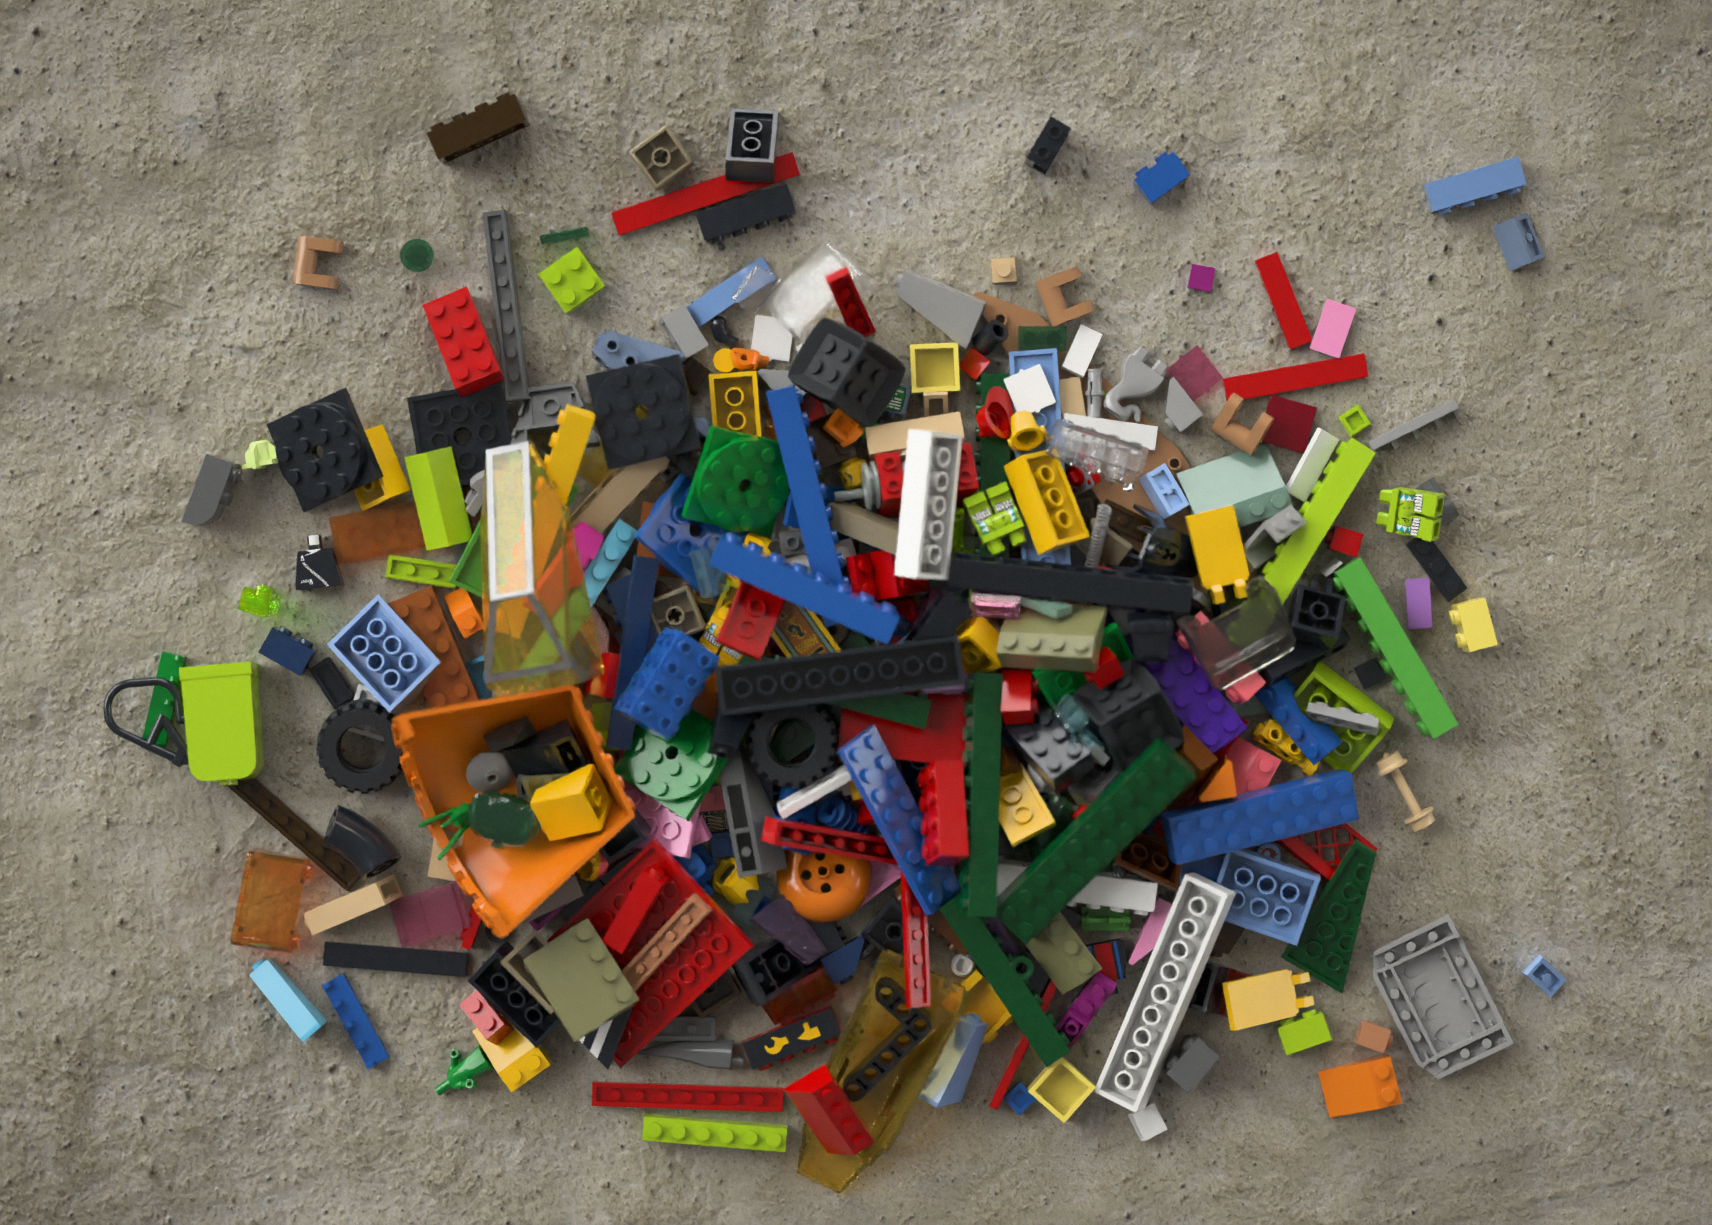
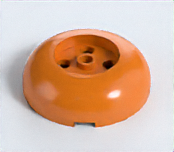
M789 850L784 851L787 868L776 870L777 886L783 901L796 915L808 921L818 923L841 920L854 913L865 901L872 882L870 860L825 853V858L818 861L815 858V855L818 853L816 851H812L808 856H802ZM837 865L844 866L845 871L838 874L835 872V867ZM827 869V873L825 875L819 874L820 870ZM806 871L812 874L809 880H804L801 877ZM829 884L831 891L823 893L821 887Z

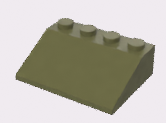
M1018 602V615L1008 612L1000 631L996 654L1001 666L1097 672L1108 608L1095 605L1070 604L1073 606L1072 614L1055 619L1022 606Z
M588 918L568 929L523 960L574 1043L632 1008L639 1000Z

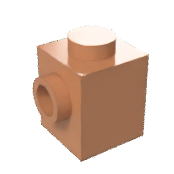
M1361 1019L1354 1042L1384 1053L1386 1048H1390L1393 1035H1390L1392 1031L1389 1028Z

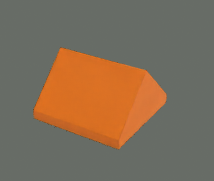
M1223 756L1196 792L1197 797L1201 801L1237 797L1232 762L1226 756Z

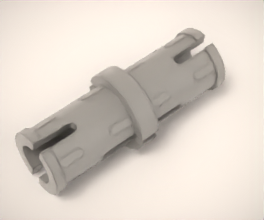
M1087 369L1088 386L1087 391H1085V396H1087V416L1102 418V397L1104 396V391H1102L1103 370Z

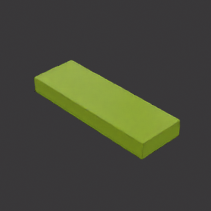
M392 554L388 555L385 578L457 589L456 585L449 583L456 564Z

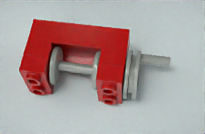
M971 443L961 444L955 510L965 509L963 500L977 494L979 489ZM899 452L876 454L874 461H870L868 467L866 462L861 463L862 489L834 492L835 502L864 498L867 510H871L872 505H874L879 515L887 518L900 517L905 463L901 462Z

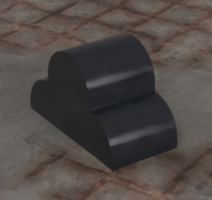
M800 922L752 946L732 965V968L751 1004L760 1006L823 965V963L818 958Z

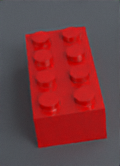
M467 286L422 305L455 390L461 398L505 380L474 298Z
M934 760L923 768L918 775V786L921 787L922 796L919 800V808L923 811L921 833L924 835L925 841L922 847V856L926 858V866H954L968 856L963 760Z

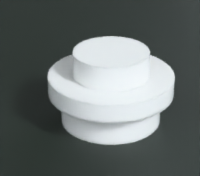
M962 953L957 954L951 962L952 971L959 977H967L973 973L975 961L969 954L965 956Z

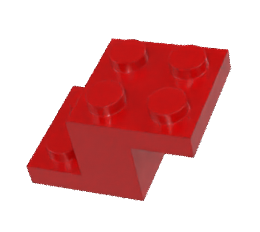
M882 550L846 557L852 592L859 595L861 591L872 595L874 601L930 591L928 579L895 575L896 555Z

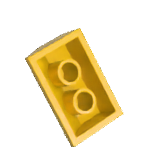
M383 424L364 430L384 477L354 490L362 512L410 491L407 479L404 476L398 457L393 450Z

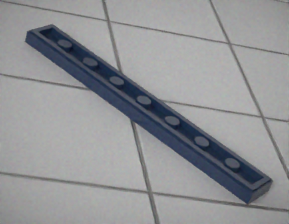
M636 555L633 557L606 747L631 750L635 723L616 711L614 707L645 659L659 559Z

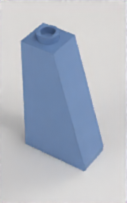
M975 1013L957 1016L959 1019L948 1041L941 1048L936 1058L937 1060H935L934 1066H932L931 1072L928 1074L929 1076L919 1092L918 1098L937 1108L961 1102L988 1027V1023L982 1021L981 1017Z

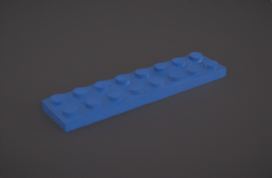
M875 725L868 726L837 752L925 915H932L962 887H960L950 866H926V858L922 856V847L925 844L924 835L921 833L923 815Z

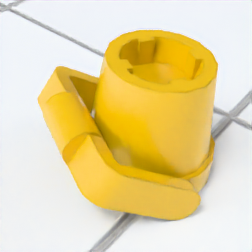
M1019 411L1011 417L1012 434L1011 438L1007 439L1013 452L1034 449L1041 442L1049 439L1046 428L1037 425L1031 412Z

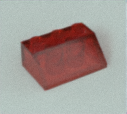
M821 965L761 1006L774 1025L780 1023L781 1026H784L794 1020L793 1015L801 1011L802 1014H805L814 1009L815 1006L813 1004L821 999L824 1003L836 996L834 992L838 990V987L833 983L824 965Z

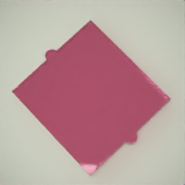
M1198 345L1184 356L1180 355L1179 360L1167 369L1170 376L1177 380L1192 401L1196 400L1203 393L1210 392V388L1223 378Z

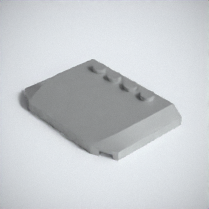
M1449 914L1373 950V978L1415 1062L1433 1074L1435 1078L1445 1077L1514 1044L1509 1030Z

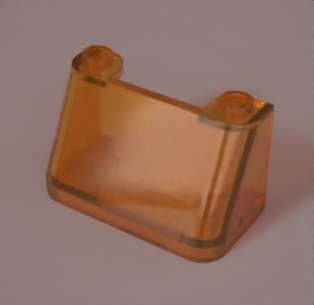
M254 848L248 852L231 934V945L293 953L294 949H298L300 936L296 935L295 927L304 884L313 875L314 865H310L311 859Z

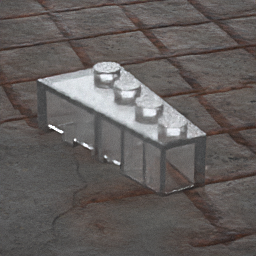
M1057 419L1051 429L1045 454L1071 466L1079 464L1084 472L1091 475L1099 473L1105 476L1104 481L1110 484H1114L1115 481L1124 485V490L1131 492L1143 474L1149 448L1142 446L1138 442L1122 440L1113 434L1106 435L1097 432L1091 427L1075 425L1070 420Z

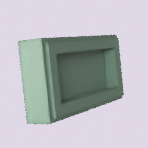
M1023 595L1020 598L1022 606L1055 619L1068 616L1073 611L1072 605L1062 601H1052L1049 597L1039 596L1038 599H1030Z

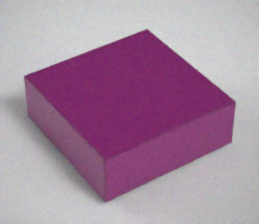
M1191 264L1187 288L1211 292L1215 268Z

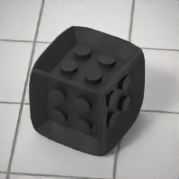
M822 318L814 326L794 358L788 372V378L798 388H801V390L816 400L827 404L833 410L839 408L860 425L871 427L880 418L896 393L904 377L906 367L894 355L878 344L867 340L853 329L833 319Z
M1134 659L1119 663L1124 676L1099 690L1094 683L1089 684V682H1086L1074 693L1077 708L1090 734L1105 748L1103 752L1109 757L1108 761L1121 774L1158 737L1174 750L1184 741L1181 725L1167 697L1148 670L1141 663H1135Z

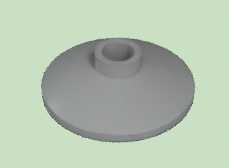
M485 751L476 755L470 760L466 768V778L470 786L477 791L485 793L501 790L511 781L514 774L504 754L499 751L493 753Z

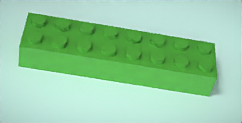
M1354 558L1335 569L1331 573L1334 588L1336 591H1342L1346 597L1345 607L1349 612H1354L1357 619L1354 622L1360 632H1366L1369 640L1366 642L1371 651L1379 654L1381 658L1379 665L1385 674L1388 673L1393 678V681L1390 683L1395 692L1403 695L1406 700L1403 702V705L1409 715L1412 714V716L1416 717L1418 722L1415 723V726L1422 736L1435 739L1459 725L1362 559Z

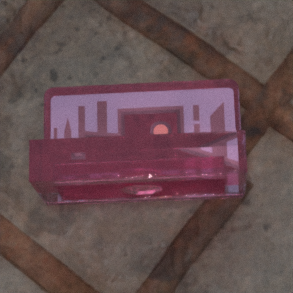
M972 591L970 616L1019 619L1020 594L1005 596L1001 592L980 593Z

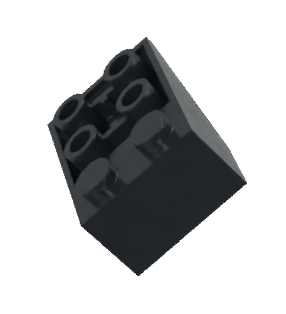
M567 719L543 729L512 746L501 749L516 778H518L519 774L536 776L572 773L589 765L586 754Z

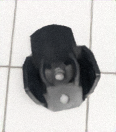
M1134 503L1133 508L1147 518L1153 528L1147 525L1137 527V530L1148 534L1139 556L1130 552L1127 553L1133 561L1139 563L1138 566L1131 568L1111 565L1110 568L1194 578L1198 574L1190 536L1166 523L1155 512Z

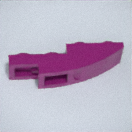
M1099 971L1093 975L1089 982L1087 981L1055 1026L1058 1034L1063 1031L1070 1041V1044L1067 1045L1069 1050L1116 988L1117 983Z

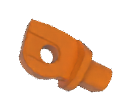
M733 348L730 352L733 366L740 370L750 369V371H755L756 369H765L769 363V356L760 355L759 351L754 349Z

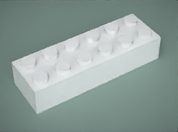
M909 429L895 562V575L948 580L962 434Z

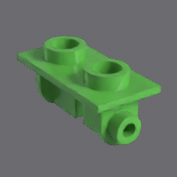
M1081 907V931H1129V909H1125L1124 912L1111 911L1110 907H1100V909Z

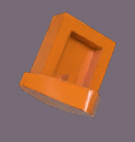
M839 408L834 411L823 427L825 431L841 443L840 445L843 448L857 440L864 431L859 423H856Z

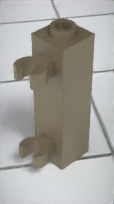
M833 501L827 504V506H830L833 520L829 521L832 530L836 529L839 533L897 555L900 522L864 509L863 505L856 502Z

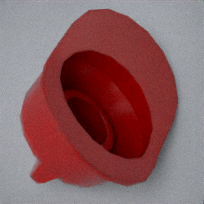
M999 386L989 390L985 405L976 414V422L981 438L998 436L1006 439L1010 436V419L1014 413L1013 402L1007 391Z

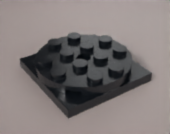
M680 353L586 375L595 414L594 421L600 435L608 470L702 448ZM640 405L648 409V416L645 419H640L635 414L637 407Z
M502 381L462 398L455 389L407 398L417 454L452 446L461 486L470 485V480L475 474L487 470V449L511 444L512 430ZM462 430H467L471 435L470 441L466 444H461L457 439L458 433ZM506 453L493 455V469L505 473L512 458L508 459Z
M347 388L340 389L311 404L302 406L267 424L276 446V457L279 462L280 471L285 480L294 489L303 513L384 477ZM318 445L324 450L322 458L317 454Z

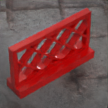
M1347 823L1312 831L1315 832L1316 846L1304 844L1302 834L1298 835L1299 839L1296 836L1275 841L1309 870L1320 874V879L1325 883L1329 881L1342 861L1339 860L1337 846L1350 845L1351 847L1354 837L1371 849L1378 850ZM1335 829L1346 830L1349 842L1337 843ZM1331 830L1333 844L1320 845L1319 831ZM1333 847L1335 861L1326 862L1322 858L1321 848Z

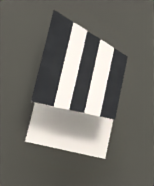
M633 1007L579 1039L608 1070L613 1062L614 1054Z

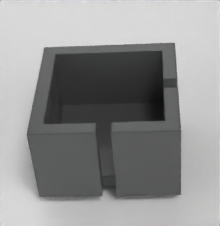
M1196 1033L1192 1036L1188 1034L1180 1043L1181 1050L1176 1054L1172 1052L1164 1062L1166 1065L1163 1067L1166 1074L1187 1093L1192 1090L1220 1058L1218 1053Z

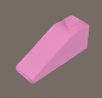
M1156 896L1154 912H1149L1128 956L1127 962L1129 964H1135L1155 947L1173 903Z

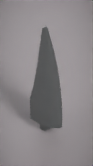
M734 1040L680 1041L642 1049L637 1053L638 1055L675 1058L709 1068L732 1070V1066H744V1058L733 1057Z

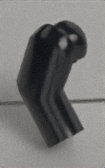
M716 316L710 324L714 339L732 349L735 348L739 339L727 333L725 318Z

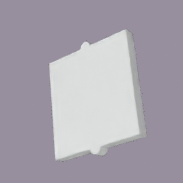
M756 315L751 350L754 349L759 351L760 355L769 356V361L774 359L789 362L795 320L778 318L777 315L773 317Z
M1040 364L1027 370L1020 369L1019 373L1003 379L1017 412L1039 413L1041 409L1056 403Z

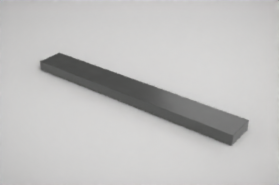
M506 209L482 213L501 369L505 380H503L505 401L508 403L529 400L531 398L508 213Z

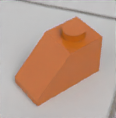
M458 588L444 596L451 615L464 639L488 627L469 591Z

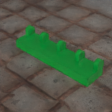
M163 651L156 677L167 679L180 689L179 668L185 667L187 657ZM154 686L142 737L144 739L148 738L159 713L167 716L171 722L173 720L175 711L174 698L162 686ZM164 728L156 744L166 748L169 735Z

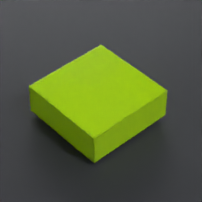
M1359 404L1337 417L1350 437L1371 425Z

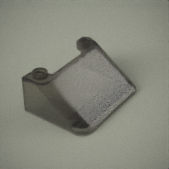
M1261 575L1253 578L1246 585L1247 601L1201 626L1200 621L1192 615L1177 620L1180 631L1210 684L1216 689H1224L1291 652L1295 647L1296 639L1278 592Z

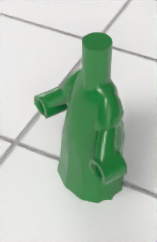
M478 1045L459 1064L458 1060L461 1059L462 1054L459 1050L452 1049L450 1052L451 1066H449L447 1071V1079L436 1086L435 1091L438 1095H442L450 1088L455 1090L463 1088L475 1090L477 1083L473 1079L488 1070L494 1069L481 1045Z

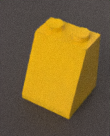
M589 764L536 789L530 802L531 811L537 816L542 831L546 833L550 841L601 831L613 800L594 764Z

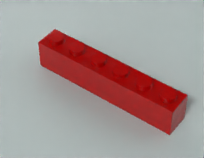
M771 817L765 818L761 841L773 845L898 865L883 836Z

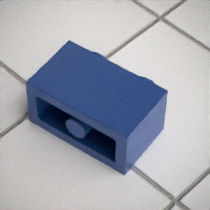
M1174 151L1169 155L1167 152H1164L1154 160L1157 164L1149 169L1145 166L1135 173L1137 178L1133 183L1149 205L1190 176Z

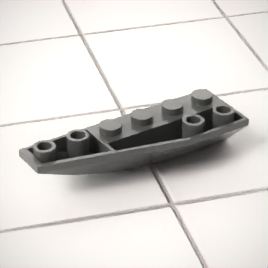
M741 740L733 757L720 773L739 878L787 868L785 852L782 846L761 841L765 818H775L776 814L754 766L750 763L748 753Z

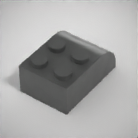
M206 454L181 522L191 525H208L218 520L223 514L225 507L230 506L233 500L234 493L231 491L234 483L238 484L242 470H239L241 465L216 455Z

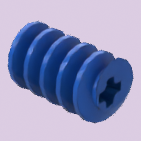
M830 797L819 808L818 818L828 827L865 834L869 831L870 824L862 826L858 823L859 810L843 801L840 797Z

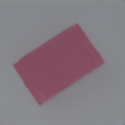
M456 881L402 897L389 903L402 948L471 927L462 891Z

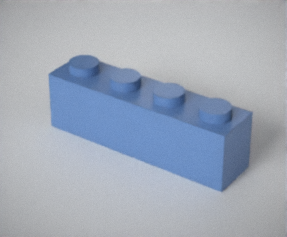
M1518 156L1423 185L1430 212H1438V216L1452 212L1451 207L1461 205V209L1474 206L1475 200L1483 198L1484 202L1497 199L1498 194L1502 192H1507V195L1521 192V187L1527 183Z

